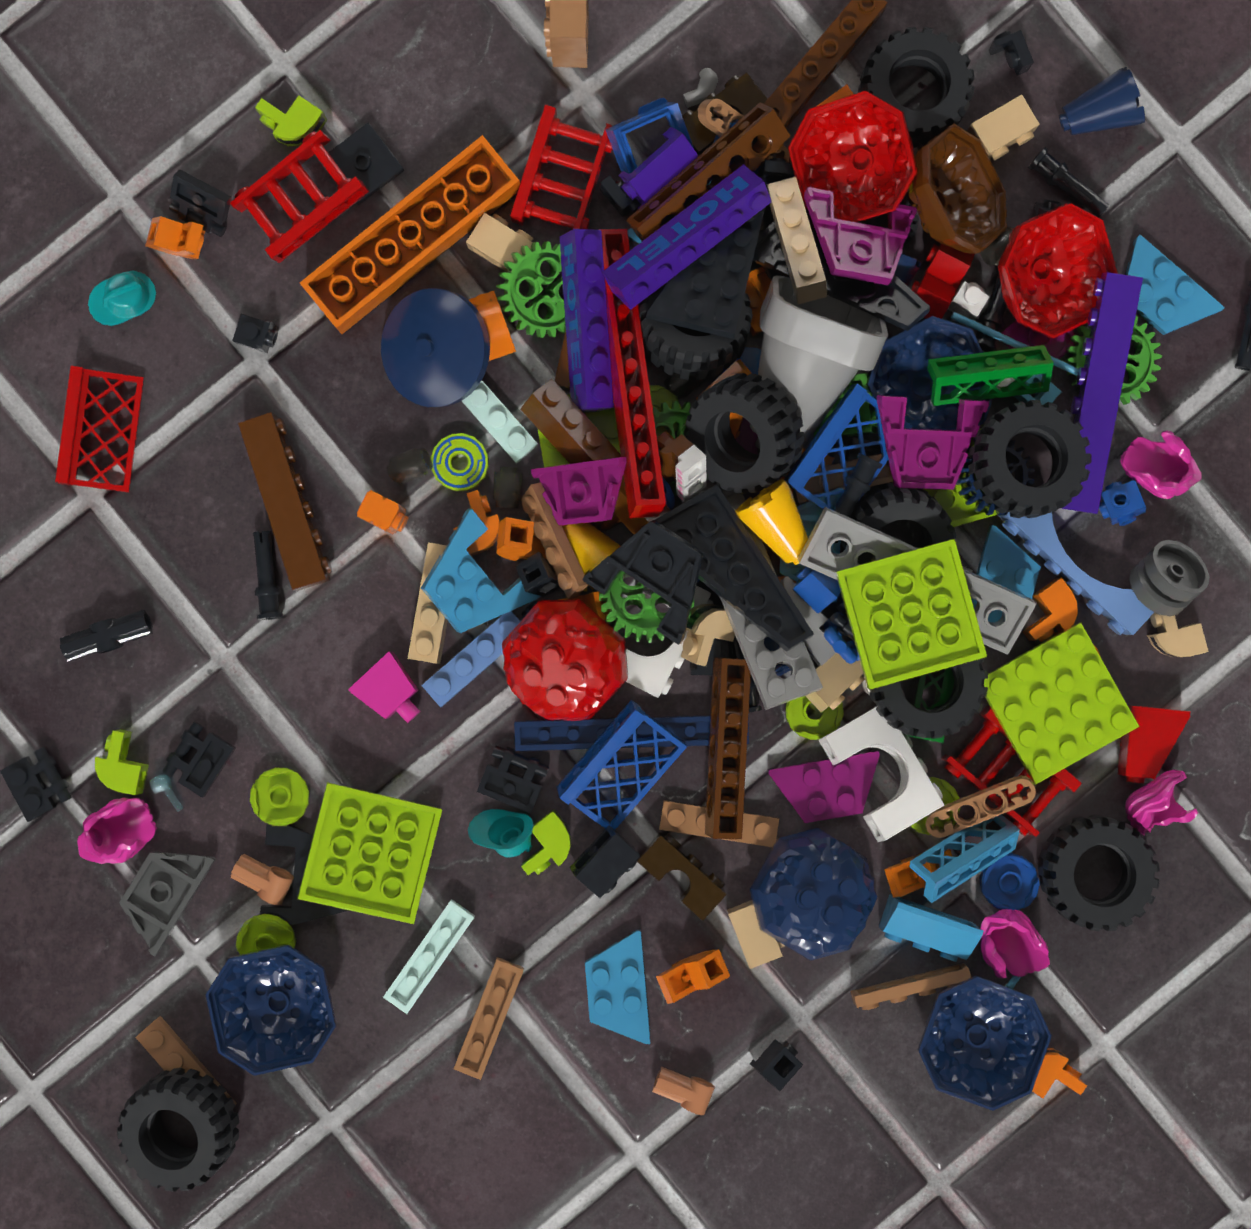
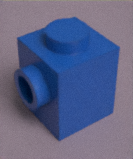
M806 566L802 567L796 574L798 581L792 589L817 613H820L832 603L841 592L838 580Z

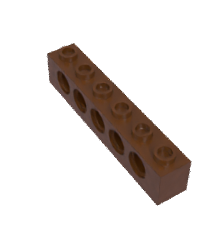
M851 0L764 104L774 109L786 129L881 18L888 2L885 0Z
M761 102L758 103L626 221L639 239L644 241L663 226L662 220L665 216L668 215L667 222H669L743 164L752 172L757 170L765 158L783 146L784 142L790 137V134L773 108ZM757 136V141L752 146V141ZM735 156L733 164L729 166L731 158ZM713 175L711 183L707 185V180ZM691 195L690 201L684 205L685 199Z
M714 657L705 819V834L713 839H742L751 674L745 659Z

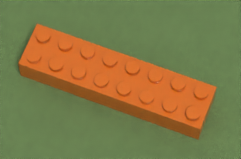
M482 135L303 279L300 284L336 329L343 334L475 228L484 213L491 215L517 194L520 180Z

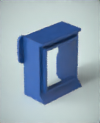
M659 98L641 106L638 109V115L605 129L621 172L624 171L630 174L637 168L625 134L666 116L669 126L683 133L693 147L678 103L667 102L665 98Z

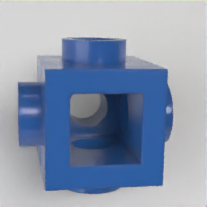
M1135 480L1122 484L1121 481L1106 486V491H1103L1101 494L1100 512L1103 519L1109 517L1112 525L1117 523L1120 526L1130 524L1136 520V516L1146 513V505Z

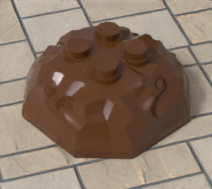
M952 124L919 148L914 155L918 173L909 187L907 197L909 203L917 209L922 228L942 245L953 247L965 253L977 254L982 252L1007 229L1006 191L980 139L956 124Z

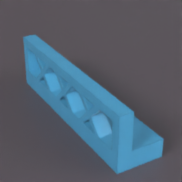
M1001 814L954 833L911 860L909 867L926 881L923 896L933 903L1015 850L1020 829ZM994 821L1002 829L999 831L986 829V825ZM968 836L982 837V841L978 844L967 843L965 838ZM947 849L961 850V855L958 857L944 856V851ZM926 862L938 863L940 868L931 873L923 864Z

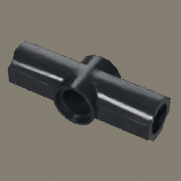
M146 610L117 619L102 620L89 625L88 629L60 638V649L67 662L95 653H106L123 647L124 643L153 634V625Z

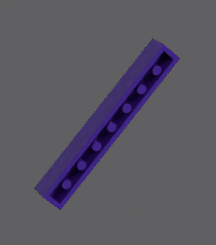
M1105 272L1101 274V278H1097L1095 281L1093 295L1097 296L1096 306L1090 309L1088 316V326L1092 327L1090 337L1085 338L1082 348V355L1086 356L1084 367L1079 368L1077 374V385H1080L1079 396H1074L1071 406V414H1075L1073 423L1079 421L1083 427L1079 432L1082 438L1088 437L1090 443L1089 446L1085 447L1086 453L1091 454V463L1085 466V469L1089 470L1090 474L1087 481L1081 482L1083 489L1079 495L1072 497V502L1062 507V509L1098 514L1143 277Z

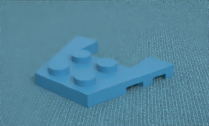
M467 509L464 512L463 519L457 530L453 531L449 538L450 542L443 554L439 555L421 586L424 593L459 633L541 597L525 592L520 577L501 594L466 549L488 530L473 509Z

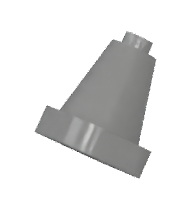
M774 276L760 310V328L764 335L758 375L762 376V380L768 378L776 383L775 387L778 389L783 388L788 393L786 397L791 403L795 402L798 408L796 410L797 416H801L803 427L800 428V431L804 432V443L800 447L804 448L859 370L871 371L874 369L888 337V331L884 320L829 295L825 298L798 304L791 279L785 276ZM750 423V428L753 432L757 434L754 427ZM757 438L755 443L758 449H760L759 438Z

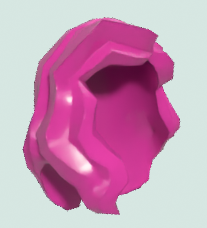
M1166 430L1161 433L1165 442H1153L1144 437L1135 438L1121 455V465L1127 476L1159 498L1171 499L1174 496L1187 492L1192 486L1202 480L1201 471L1192 458L1190 450L1183 440L1175 436L1172 431Z
M1174 769L1166 771L1128 796L1125 811L1128 821L1131 822V826L1136 831L1141 832L1145 836L1146 833H1151L1154 825L1168 826L1173 822L1187 823L1197 816L1198 811L1196 808L1186 811L1175 801L1173 796L1175 785L1187 778L1183 771Z
M140 798L113 799L99 811L90 814L85 818L83 832L78 836L77 840L80 857L99 864H116L126 862L136 855L154 837L157 830L148 804L144 803V800H140Z
M1002 909L983 919L981 929L984 932L981 937V951L983 959L993 969L997 977L1007 978L1006 968L1012 975L1019 978L1026 976L1028 973H1034L1049 967L1050 960L1047 943L1026 914L1018 910Z

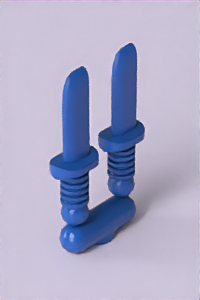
M828 619L824 623V638L847 663L852 664L859 661L855 642L852 640L846 642L837 631V626Z

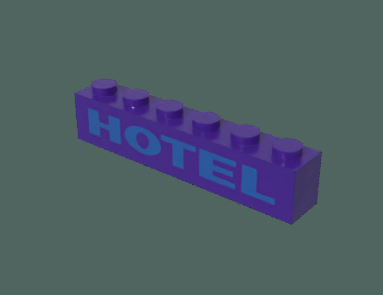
M743 164L605 269L602 273L611 291L630 310L769 205L772 201L765 182Z
M573 229L559 237L571 400L582 412H600L614 407L605 277L602 273L604 271L601 230Z

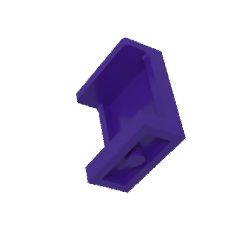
M670 127L662 134L667 141L632 173L627 174L622 171L619 174L624 181V184L621 186L632 200L636 198L641 204L638 209L698 157V154L684 134L673 127ZM713 176L709 177L707 184L713 179ZM691 195L685 199L684 204L690 200ZM668 215L663 218L662 224L668 220Z

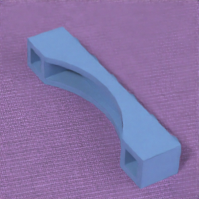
M1009 512L999 516L1004 521L1002 523L1003 527L1014 536L1018 534L1025 541L1023 543L1024 547L1035 556L1039 554L1046 561L1044 563L1045 567L1056 576L1060 574L1067 581L1066 584L1074 594H1081L1088 601L1086 605L1091 611L1097 615L1102 614L1108 619V627L1116 634L1134 635L1154 613L1138 600L1132 589H1121L1106 585L1090 577L1077 567L1066 554L1058 539L1053 524L1052 512L1035 518H1027V516L1021 518L1010 517Z

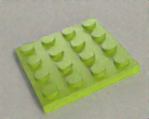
M955 539L835 572L869 690L987 657Z
M1082 623L1072 626L988 673V679H984V687L988 688L985 698L1034 784H1038L1139 727Z
M327 782L298 899L414 924L442 809Z

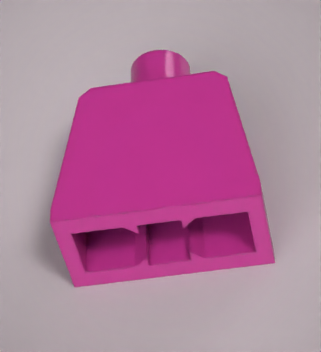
M391 651L384 655L348 689L350 693L385 719L390 718L397 711L409 723L421 712L410 701V698L418 692V688L397 656Z

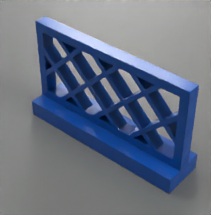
M858 383L850 386L800 456L796 465L784 479L790 488L799 492L822 510L824 507L833 510L831 508L830 495L841 494L845 490L829 492L826 475L842 472L844 487L846 488L845 478L848 475L847 471L854 470L855 466L846 468L844 450L860 447V453L866 456L865 446L880 444L882 457L878 462L883 465L881 469L876 470L869 486L889 460L877 399L868 394L867 390ZM865 401L875 407L876 420L860 421L859 409ZM855 416V421H856V423H854V424H849L850 421H851V420L853 419V417ZM906 421L904 422V428H912V425ZM877 423L880 441L864 443L861 426ZM856 427L859 444L843 447L841 434L845 428ZM836 441H837V442H838V448H833V449H831V448L833 447V445H834V444L836 443ZM839 451L841 469L826 471L824 458L830 452ZM820 465L821 472L814 473ZM822 475L824 493L813 495L803 488L811 477ZM825 496L826 504L818 499V497Z
M631 700L556 787L559 798L568 805L571 803L605 829L609 825L616 829L687 748V745L642 711L641 707ZM645 721L652 727L653 737L636 739V729ZM671 741L676 745L670 754L658 755L657 742ZM653 743L654 756L638 758L637 745ZM633 745V759L617 760V751L621 747ZM655 762V771L651 776L639 777L638 764ZM634 765L635 778L619 780L618 767ZM614 767L615 780L598 782V773L602 769ZM636 784L637 792L633 797L621 799L620 786ZM616 787L617 799L600 801V788ZM595 789L596 802L583 803L577 799L583 791ZM617 806L618 814L609 822L601 816V808Z

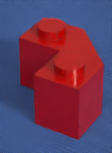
M941 243L939 246L936 244L932 246L926 258L930 263L921 281L915 280L911 287V290L930 306V312L923 318L927 319L931 316L943 318L959 284L972 263L975 253L961 252Z

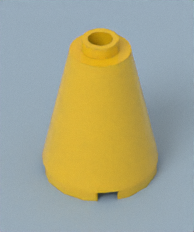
M780 479L768 488L761 490L760 494L753 499L749 497L738 506L735 512L738 518L785 563L793 562L794 565L799 564L797 559L808 540V536L789 484L785 480Z
M589 522L561 525L585 575L621 547Z

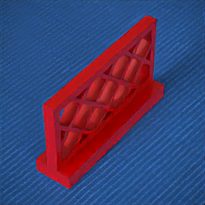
M70 366L56 483L130 492L144 377ZM90 377L103 378L109 388L95 397L89 390ZM108 379L118 381L112 385ZM124 382L137 383L135 395L125 402L116 388ZM113 391L123 404L108 414L99 400ZM88 394L93 399L89 403H87ZM134 401V408L132 411L128 405ZM96 403L106 416L91 426L85 418V413L88 408ZM126 407L132 415V423L121 430L111 417ZM107 420H110L119 433L104 442L95 429ZM84 422L89 427L85 432H83ZM131 429L130 439H128L125 433ZM92 432L102 445L88 455L81 447L82 439ZM122 436L129 444L128 452L117 459L108 446ZM105 448L115 462L100 471L91 458ZM80 451L85 456L81 461H79ZM127 458L125 469L121 462ZM89 461L98 474L89 481L78 480V467ZM119 465L125 473L123 486L111 484L104 474ZM100 477H102V479H103L106 483H100V482H95V481H96L97 479H99Z

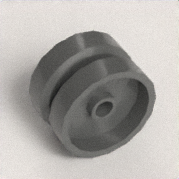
M1165 540L1160 541L1131 570L1129 580L1133 592L1141 603L1159 615L1170 617L1178 615L1192 600L1199 596L1208 587L1210 577L1205 563L1190 547L1178 541Z

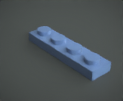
M512 611L503 614L421 686L440 708L443 707L503 654L502 642L520 623V620Z

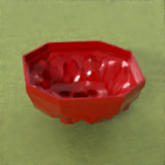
M862 91L808 109L788 147L805 208L808 209L804 199V192L808 187L833 191L835 219L860 222L896 211L918 173L913 144L903 111L868 91Z
M1066 203L1016 226L1010 233L1009 242L998 261L1002 296L1010 312L1018 323L1049 338H1056L1087 323L1090 309L1096 306L1097 296L1093 295L1096 279L1101 278V274L1105 272L1118 274L1104 221L1072 203Z
M580 599L539 600L502 642L503 669L505 670L506 683L511 688V691L521 700L522 704H525L534 713L547 720L580 721L591 719L628 679L625 638L617 631H614L608 623Z

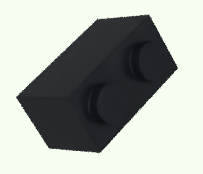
M609 825L569 868L581 883L598 898H601L604 894L611 892L615 888L617 880L625 872H629L634 868L640 854L633 845Z

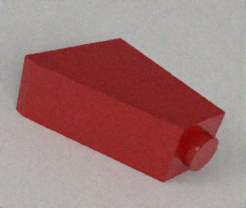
M1128 705L1139 727L1121 737L1117 774L1127 776L1126 782L1144 784L1145 778L1155 779L1187 724L1191 711Z

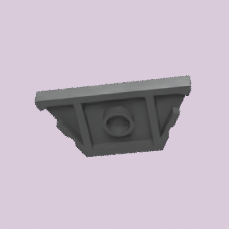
M156 851L150 852L119 904L126 915L131 917L132 925L138 934L141 933L150 948L148 951L154 957L160 952L217 858L213 856Z

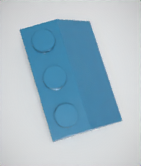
M889 894L879 924V928L886 932L884 937L901 943L902 938L912 941L914 948L929 952L930 948L941 951V957L957 962L958 957L965 960L968 959L984 932L971 921L900 897L893 898L891 894Z

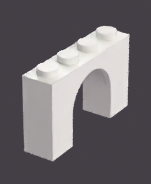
M696 586L693 598L695 601L694 607L700 604H713V601L709 600L711 593ZM643 591V593L649 595V591ZM686 630V632H685L684 640H685L686 637H687V633H688L687 630ZM684 640L679 645L673 642L667 650L655 656H641L626 649L628 679L626 682L659 698L661 693L666 695L674 679L669 677L673 668L680 669L684 658L681 657Z
M876 706L819 739V742L833 765L842 762L864 748L884 750L897 762L901 775L897 793L890 801L863 816L877 842H881L944 806V803L941 800L943 798L941 790L935 783H931L926 774L928 770L921 758H917L911 749L913 744L909 736L887 724V720L877 712Z

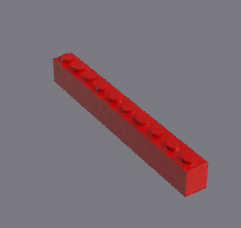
M598 229L602 233L604 270L630 251L627 229ZM605 279L613 401L621 457H626L627 459L623 475L629 518L659 517L666 505L639 309L638 305L630 310L611 291Z

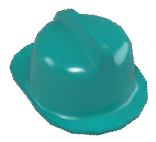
M127 271L116 274L99 283L90 293L88 301L90 314L96 321L108 326L118 325L142 315L155 302V285L142 272Z
M490 809L479 813L471 820L468 834L475 844L494 849L501 856L510 858L518 856L524 851H531V834L534 825L533 820L526 814L502 809Z

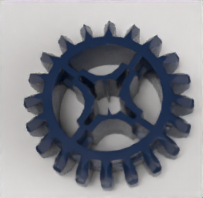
M1010 440L1006 448V459L1010 462L1007 466L1010 473L1014 472L1015 479L1023 485H1033L1035 480L1029 478L1028 474L1035 472V469L1033 467L1027 468L1026 463L1031 461V457L1022 458L1021 454L1025 449L1020 447L1014 450L1015 441ZM971 446L968 447L967 452H966V453L968 454V456H969V449L971 448ZM967 456L960 473L962 478H959L956 485L963 484L964 489L958 493L960 496L969 495L965 501L966 505L976 502L974 509L976 512H980L985 506V514L990 516L993 514L996 505L993 502L987 504L982 499V496L985 494L975 489L973 482H975L974 474H969L968 465L973 463V458ZM995 510V512H996V514H997L998 516L1005 514V513L1002 514V513H1000V512H998V511Z

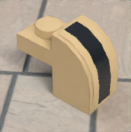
M700 604L691 609V616L688 619L686 628L688 633L683 642L681 657L696 665L706 666L714 638L733 642L735 633L723 606Z
M1154 612L1150 616L1151 623L1154 628H1157L1158 633L1147 636L1151 645L1160 653L1170 657H1190L1209 652L1201 623L1178 627L1175 615L1169 617Z

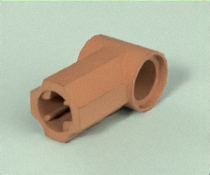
M246 854L240 856L231 872L232 879L257 891L258 896L262 900L273 905L282 904L294 879V876L287 870L276 866L269 867Z
M661 1066L652 1092L680 1103L684 1109L692 1113L704 1115L715 1086L699 1077L692 1076L689 1078Z

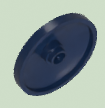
M429 288L409 294L394 307L383 329L381 356L390 382L403 397L415 404L426 407L454 405L472 394L485 375L490 355L488 330L479 311L465 297L453 291Z

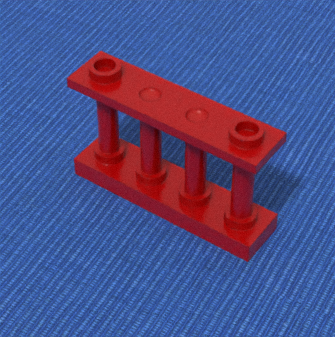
M545 104L510 215L512 223L523 226L525 218L530 219L532 216L571 229H588L590 219L586 218L604 158L606 152L612 153L613 150L606 130H604L603 135L561 123V119L557 118L556 108ZM606 123L605 129L612 127V125ZM560 134L599 146L595 162L593 163L552 150V146H548L551 135L556 136ZM550 161L591 174L586 190L544 178L543 174L540 173L542 164H547ZM543 189L582 201L577 218L535 205V202L531 201L534 190L539 191Z
M321 130L308 134L302 140V145L250 187L241 188L235 194V199L230 202L231 206L241 213L248 209L270 239V245L264 250L271 259L278 263H281L369 192L364 183L356 176L353 179L345 176L324 148L331 140ZM314 154L338 185V191L330 197H325L301 166ZM291 173L294 174L315 202V209L307 216L301 214L279 185V182ZM268 191L272 193L293 221V227L285 233H279L256 202Z
M986 706L979 714L985 719L982 723L984 725L983 728L959 756L954 759L950 755L945 754L941 758L947 763L944 768L957 779L960 776L964 777L979 791L988 788L986 786L1016 752L990 706ZM1000 732L1007 738L1005 741L1006 746L983 773L976 778L964 767L993 733L997 734ZM1026 769L1019 774V776L1023 775L1030 778ZM1066 769L1051 776L1049 786L1022 817L1014 810L1005 813L1014 820L1013 824L1020 829L1019 833L1023 836L1029 833L1037 837L1040 832L1031 824L1059 791L1063 792L1066 789L1075 792L1082 784ZM1018 784L1017 790L1010 794L1007 788L1005 793L1007 794L1008 803L1012 802L1011 795L1022 791L1024 788L1022 784ZM996 794L987 796L997 807L1002 805L1003 799L1001 797L999 798Z

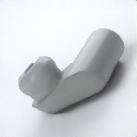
M704 68L700 71L697 89L683 94L687 108L701 103L708 95L715 91L718 76L711 68Z

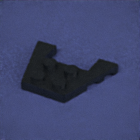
M652 520L615 552L604 559L597 567L586 574L582 580L605 595L622 570L670 602L672 605L656 630L679 645L685 637L704 552L657 521Z
M267 824L265 845L291 846L296 848L292 905H262L260 915L270 914L278 916L287 921L291 926L349 911L298 899L313 839L312 834L295 826H272Z

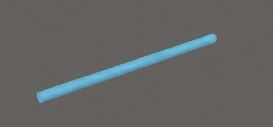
M953 312L951 315V319L1012 347H1030L956 312ZM1050 356L1054 366L1077 376L1079 368Z

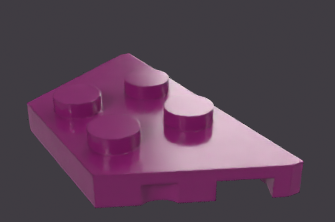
M626 457L537 468L531 469V474L533 478H539L545 489L542 495L546 503L552 508V514L558 525L612 520L627 459Z
M878 750L854 754L835 765L831 763L830 759L767 770L769 776L779 787L803 822L809 823L863 813L880 754Z

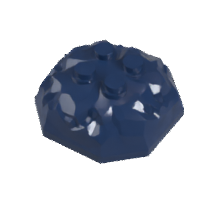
M931 316L914 325L909 331L904 330L885 341L877 363L869 373L866 385L871 396L877 399V395L907 397L905 421L912 425L913 429L956 430L959 403L933 406L931 402L933 380L927 369L928 359L983 353L971 328ZM983 381L975 382L968 389L971 391L979 390L986 383ZM955 385L942 386L941 395L950 394L957 387ZM993 399L985 400L989 401V407L986 413L983 412L978 426L986 421Z
M819 828L777 838L750 887L760 930L811 961L850 950L856 937L865 928L867 919L877 900L874 878L871 875L867 858Z
M290 945L230 957L205 994L218 1053L254 1076L313 1063L337 1026L324 967Z
M974 976L937 994L917 1050L936 1090L994 1111L1032 1092L1052 1036L1034 997L979 976Z

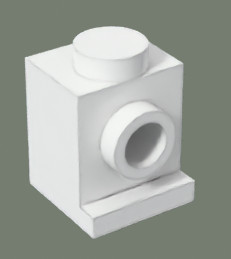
M974 282L961 283L948 309L974 320L981 312L989 296L984 293L985 290L980 285Z

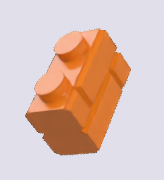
M372 490L366 493L357 511V517L392 535L397 531L402 532L409 519L406 516V509Z

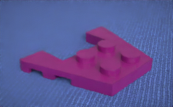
M808 187L804 192V199L831 275L888 285L895 274L905 239L911 229V222L917 212L916 207L900 204L896 211L887 213L888 228L835 219L833 191Z
M877 395V404L894 486L898 488L954 490L968 456L966 453L972 437H976L980 428L978 423L983 412L986 413L989 401L959 399L956 430L904 428L907 397Z

